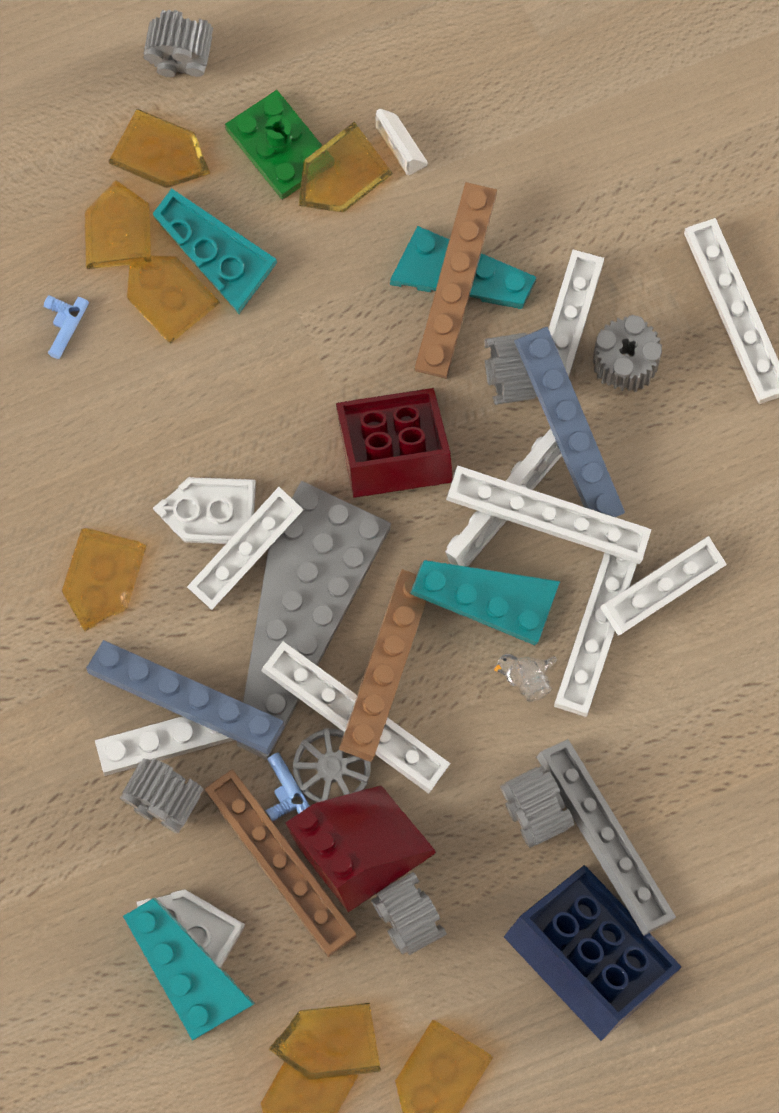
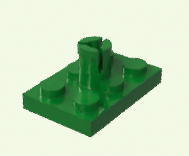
M275 90L225 123V130L282 200L334 166L332 156L278 90Z

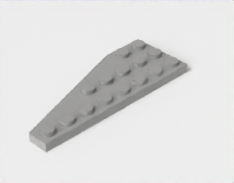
M303 481L300 482L292 499L304 510L268 549L243 703L283 720L285 727L300 699L261 671L263 666L282 641L315 665H319L391 529L390 522ZM284 729L268 755L238 741L237 746L267 760L271 756Z

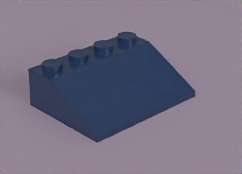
M583 865L524 912L504 935V938L600 1041L620 1026L682 967L650 933L643 936L630 912L586 865Z

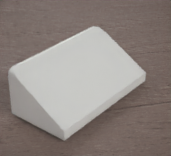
M378 109L376 111V128L405 173L411 175L428 165L427 160L398 116L392 112Z

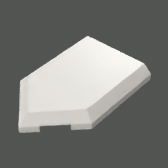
M188 477L171 495L155 505L153 510L186 543L227 544L254 514L256 480Z
M185 889L156 898L186 929L192 939L198 945H201L210 955L209 957L221 968L240 937L245 924ZM151 899L138 901L137 906L139 907Z

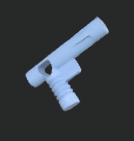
M50 295L45 299L43 307L58 312L53 324L61 328L48 352L51 357L60 359L89 304L86 299L77 297L74 305L62 302ZM79 311L76 317H73L70 312Z
M277 752L268 757L269 764L282 786L274 791L280 803L265 810V813L273 822L278 817L281 818L287 812L290 813V811L295 809L299 814L310 805L280 753ZM298 796L303 803L293 804L292 800Z

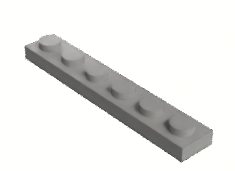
M569 739L541 751L536 758L541 766L545 768L546 772L550 771L552 777H554L560 789L559 794L563 803L569 809L574 821L643 936L672 922L676 918L675 914Z

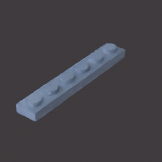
M548 327L541 328L514 340L583 507L612 517L624 514V508Z
M105 640L102 641L86 667L88 674L267 755L285 727L284 721Z

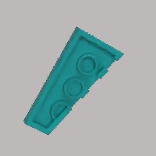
M172 188L153 212L155 220L238 314H240L277 264L276 258Z
M417 226L390 279V285L417 287L419 291L430 293L431 290L436 291L450 239ZM481 253L469 297L478 298L481 302L523 309L536 283V276Z
M424 560L421 563L410 594L527 643L536 645L539 642L560 581Z
M152 898L123 916L192 1040L197 1039L255 1004L234 983L235 981L209 957L210 955L203 947L192 939L186 929L156 898Z

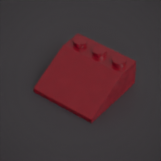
M434 388L336 403L353 498L452 483L451 452Z
M381 785L314 803L285 822L298 849L348 913L436 854L435 849Z

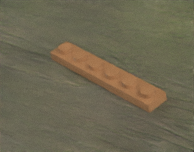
M465 182L414 369L416 372L444 379L448 377L496 201L497 189Z
M401 569L398 574L338 749L369 762L375 756L426 604V600L410 594L417 575Z
M233 769L204 789L212 803L327 957H330L357 937L355 931Z

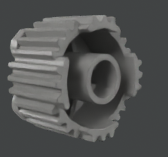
M162 10L160 18L156 17L149 23L143 52L144 59L149 61L150 64H154L157 67V73L165 77H174L176 72L201 77L205 73L208 62L213 27H211L207 20L199 18V22L196 23L195 20L184 19L182 17L183 13L177 10Z
M631 315L624 317V320L617 318L616 322L612 320L610 321V326L606 324L604 330H600L595 343L593 363L595 364L594 372L597 373L598 379L602 378V384L607 383L608 386L613 384L614 389L620 387L621 391L627 388L628 391L633 390L637 392L638 388L644 389V385L648 386L651 378H654L662 354V344H660L661 339L657 337V331L653 332V327H648V323L644 322L642 317Z
M526 333L484 340L485 348L490 347L491 357L485 360L488 385H495L496 393L498 394L493 396L495 405L536 398L537 394L514 340L525 336Z
M143 758L123 790L120 799L134 807V811L148 820L156 817L162 820L161 824L164 827L179 833L201 797L200 794L203 788L191 779L185 784L186 779L174 772V768L155 758L151 762L149 759Z
M543 766L529 770L500 786L507 801L505 803L512 820L514 822L519 821L522 827L520 829L521 834L529 848L551 839L574 826L573 817L569 809L562 810L565 806L554 777H552L550 771L546 772Z
M414 872L390 884L378 892L376 898L371 900L379 917L385 923L390 922L393 927L387 932L396 949H399L401 954L407 952L409 955L447 935L444 927L441 925L436 926L435 924L440 917L429 896L424 891H421L420 888H415L414 885L419 883V880Z

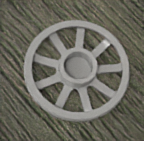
M326 728L304 739L296 751L293 761L295 781L300 790L315 802L328 800L332 782L338 783L344 795L350 794L342 779L344 775L361 781L360 785L352 793L363 790L369 780L371 763L356 756L343 758L344 752L341 750L333 752L330 736L343 738L344 731ZM324 737L326 753L322 754L311 743ZM305 749L318 759L317 763L300 762ZM364 760V775L347 769L348 764ZM299 769H316L318 773L306 783H303ZM320 779L325 780L322 798L308 790Z

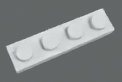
M572 250L549 325L550 334L568 377L570 376L604 263V258L577 250Z
M278 487L187 588L212 610L304 509Z
M708 536L601 605L600 608L616 633L620 635L727 564Z
M182 716L95 740L103 774L107 776L136 768L143 758L149 759L150 762L153 758L161 761L234 741V739Z

